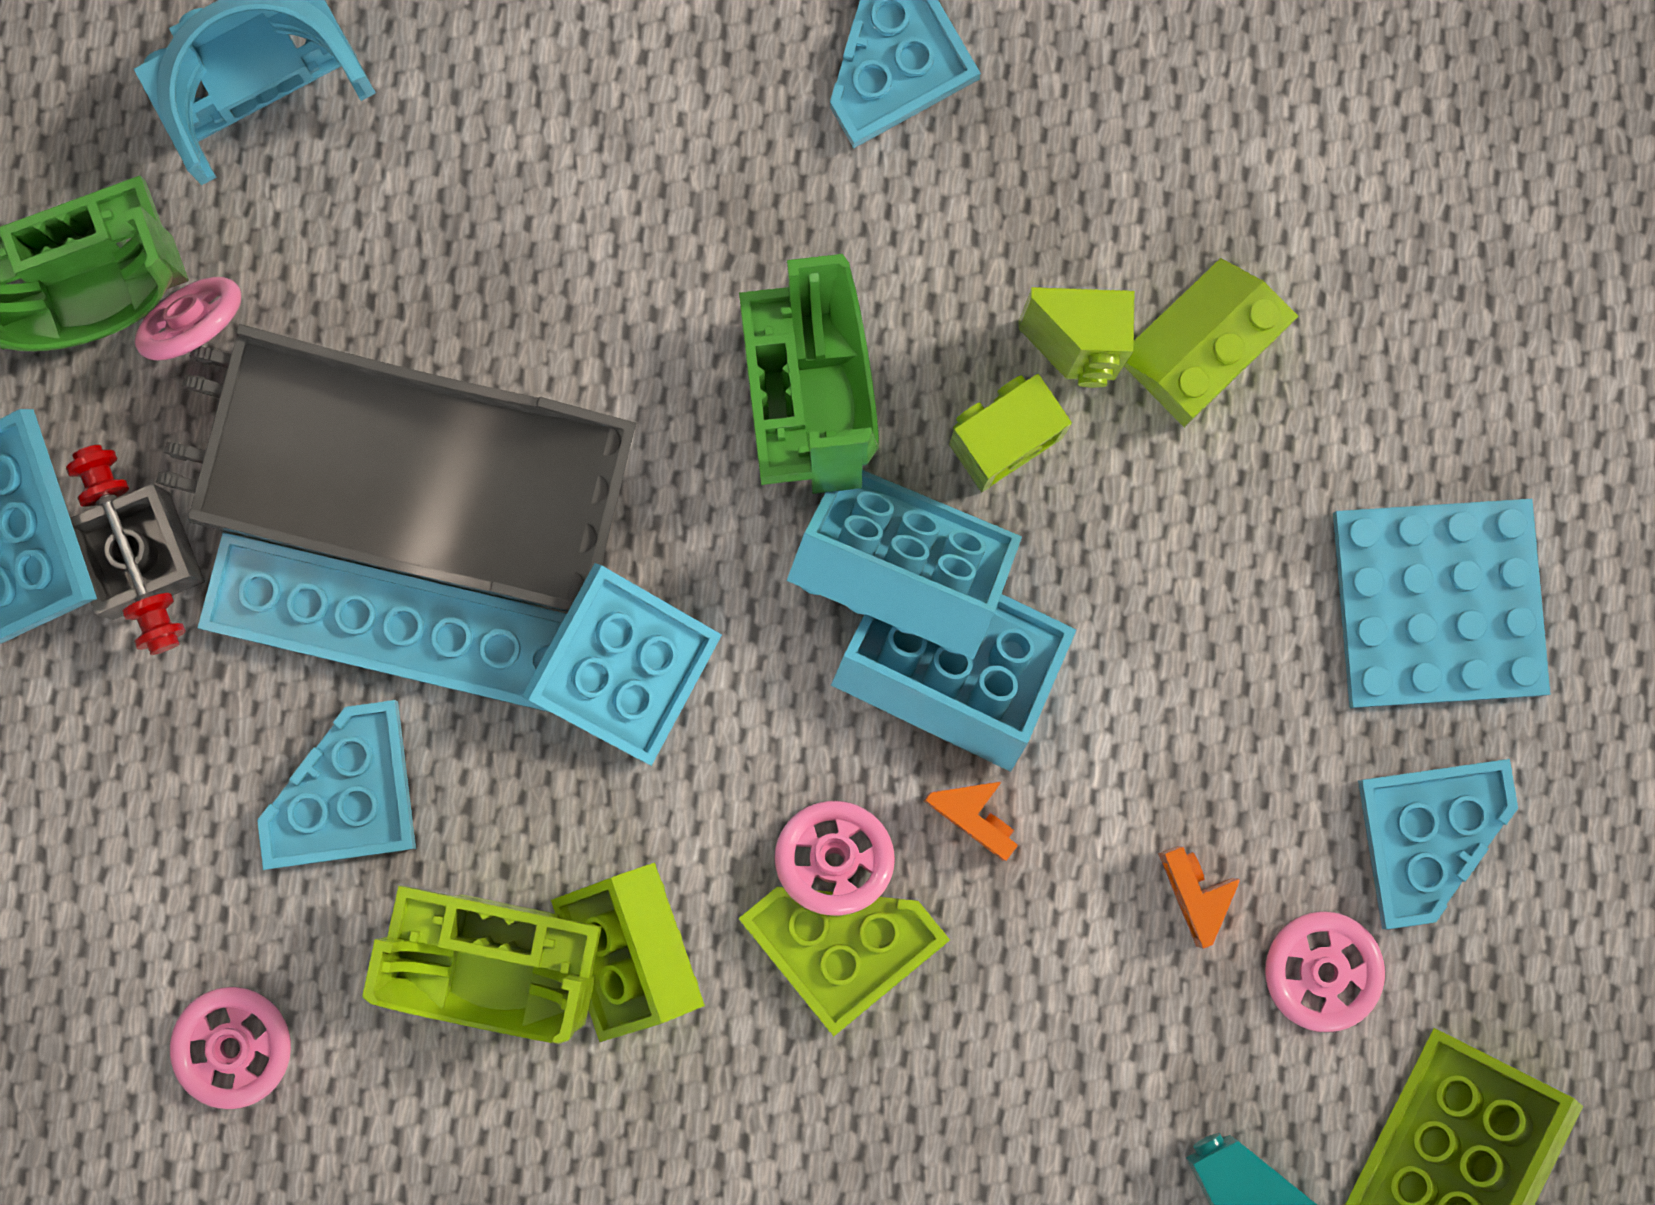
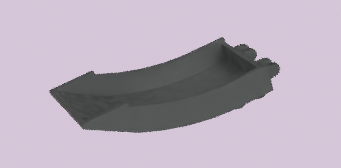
M242 324L238 326L232 354L202 346L190 352V357L196 359L197 362L207 365L213 364L228 369L224 384L210 381L197 375H185L182 382L183 388L220 398L206 450L166 442L165 454L178 460H189L202 464L198 481L169 471L165 473L158 472L157 484L194 494L188 515L189 523L452 587L565 612L569 611L594 563L602 564L636 422L544 397L538 398L409 369Z

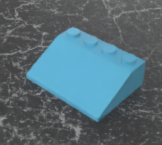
M862 470V488L825 492L803 535L786 581L800 586L810 594L821 595L843 604L855 613L869 615L893 625L903 633L914 634L936 643L948 652L962 654L974 659L997 608L1022 536Z
M1001 594L993 618L974 659H971L962 654L948 652L936 643L914 634L903 633L893 625L869 615H864L842 658L831 686L1011 772L1030 740L1076 633V629Z

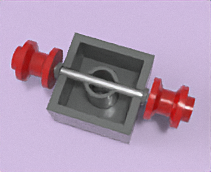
M101 445L84 447L72 454L73 461L66 466V470L70 477H80L85 490L77 497L80 506L90 507L97 505L95 508L70 517L97 597L96 600L91 602L95 615L111 620L122 616L126 620H137L142 632L134 641L138 650L148 649L150 655L169 651L180 645L178 637L186 632L183 623L171 622L166 609L174 602L172 596L205 582L171 495L163 488L151 484L122 496L129 490V486L126 480L114 479L110 467L118 459L115 451L103 450Z

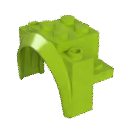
M400 885L397 889L387 937L374 940L362 997L370 1004L386 1009L496 1033L561 1044L569 1041L574 1032L585 1026L596 976L592 974L602 927L559 918L560 914L464 894L452 896Z

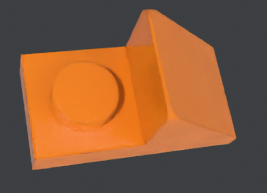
M1001 781L931 792L924 799L925 803L1001 860L1007 861L1018 846L1017 843L1009 838L1014 830L992 813L986 819L978 815L999 787Z
M1176 846L1158 853L1196 947L1204 949L1212 946L1240 879L1230 878L1201 890L1198 882L1205 880L1200 863L1193 852L1186 854L1183 846Z

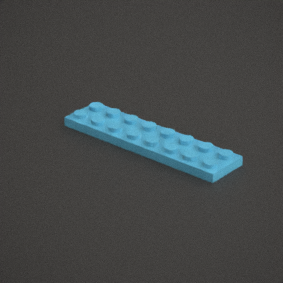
M223 532L198 629L549 712L523 698L522 695L567 613Z

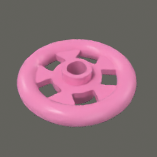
M211 277L193 282L175 291L156 305L141 322L135 335L137 351L147 359L160 361L182 356L207 343L229 324L241 304V290L233 280L225 277ZM217 296H219V298H218L217 300H215L213 303L208 304V303L211 302L213 299H215Z
M825 801L804 808L787 822L776 843L775 867L782 886L798 904L810 911L823 915H847L868 907L885 891L894 870V848L883 824L866 809L848 802ZM826 821H835L838 833L827 834L820 838L817 837L814 825ZM859 831H862L872 844V847L863 853H859L858 847L849 838ZM796 847L811 848L810 866L795 865ZM835 853L839 854L844 862L839 866H831L826 862L825 858L829 854ZM858 866H862L871 873L869 879L860 888H857L848 881L856 873ZM819 877L825 882L836 883L833 894L827 895L812 889L814 879Z
M1314 912L1294 919L1278 933L1267 955L1265 974L1271 998L1283 1015L1302 1028L1325 1033L1348 1029L1368 1016L1381 996L1385 981V966L1377 942L1360 923L1348 916L1335 912ZM1316 932H1327L1330 946L1310 950L1307 935ZM1351 944L1355 945L1363 959V963L1351 969L1348 959L1341 953L1342 949ZM1288 956L1303 959L1300 965V980L1286 979L1285 967ZM1324 963H1330L1334 968V976L1327 982L1322 981L1318 974L1320 966ZM1352 981L1361 991L1355 1000L1346 1006L1337 995L1343 992L1349 982ZM1306 990L1314 995L1325 998L1320 1012L1309 1009L1301 1004Z
M239 987L215 989L196 998L179 1016L170 1040V1060L174 1074L181 1086L196 1100L219 1109L243 1108L264 1099L277 1087L283 1078L291 1053L288 1026L277 1007L259 993ZM225 1008L230 1022L221 1024L212 1030L206 1016L218 1009ZM251 1014L257 1016L267 1029L257 1039H255L251 1030L243 1025V1022ZM228 1038L237 1040L240 1045V1051L236 1057L228 1056L224 1051V1043ZM191 1041H206L205 1056L207 1062H192L190 1052ZM256 1051L269 1057L268 1063L259 1077L247 1070V1067L255 1058ZM215 1070L221 1073L235 1074L232 1089H224L212 1085Z

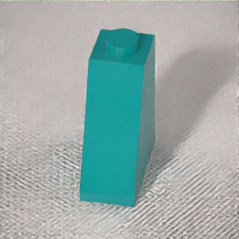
M1221 1133L1209 1135L1195 1143L1193 1147L1196 1152L1186 1157L1209 1205H1317L1231 1135L1224 1138Z

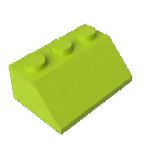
M1220 258L1134 340L1133 353L1124 367L1185 428L1299 316L1263 280Z
M1031 287L1019 318V330L1066 379H1078V386L1106 387L1107 380L1116 379L1133 353L1135 291Z
M655 862L550 900L555 914H560L559 918L602 927L592 974L596 976L588 1009L599 1042L663 1024L705 1006L698 981L693 973L680 930L677 927Z

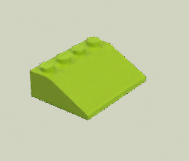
M1433 1028L1345 1205H1535L1583 1105L1575 1098Z

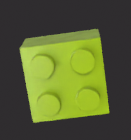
M1038 373L1027 381L1022 375L1017 376L997 391L999 396L993 400L994 403L984 408L981 402H979L956 418L958 423L953 426L954 431L949 446L981 493L1062 440L1072 425L1071 420Z

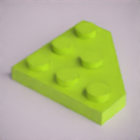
M777 886L738 918L833 1037L950 941L918 900L879 897L871 905L858 912L831 916L804 908L790 897L784 887ZM816 890L820 893L827 895L833 894V892L831 891Z

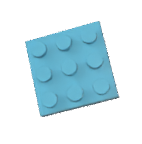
M594 563L522 697L652 766L722 634L606 567Z

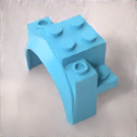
M218 0L205 8L193 9L184 14L178 24L169 28L173 39L168 47L152 52L145 58L143 64L134 68L187 171L201 186L217 178L199 145V141L341 66L361 101L376 93L326 0ZM291 35L305 38V45L297 48ZM200 81H202L209 94L204 98L195 97Z

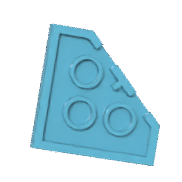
M860 0L844 51L837 82L831 96L830 109L854 149L980 80L981 73L938 0Z
M391 700L348 706L341 711L328 733L317 747L310 751L289 778L290 781L275 801L268 805L257 820L263 870L416 849L398 701Z
M1510 759L1358 780L1382 929L1387 930L1436 923L1448 907L1446 904L1462 882H1466L1489 850L1487 847L1503 825H1507L1518 810Z

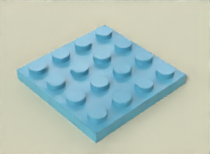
M18 409L0 419V644L97 599L34 409Z
M1533 499L1343 510L1333 513L1349 708L1551 695Z

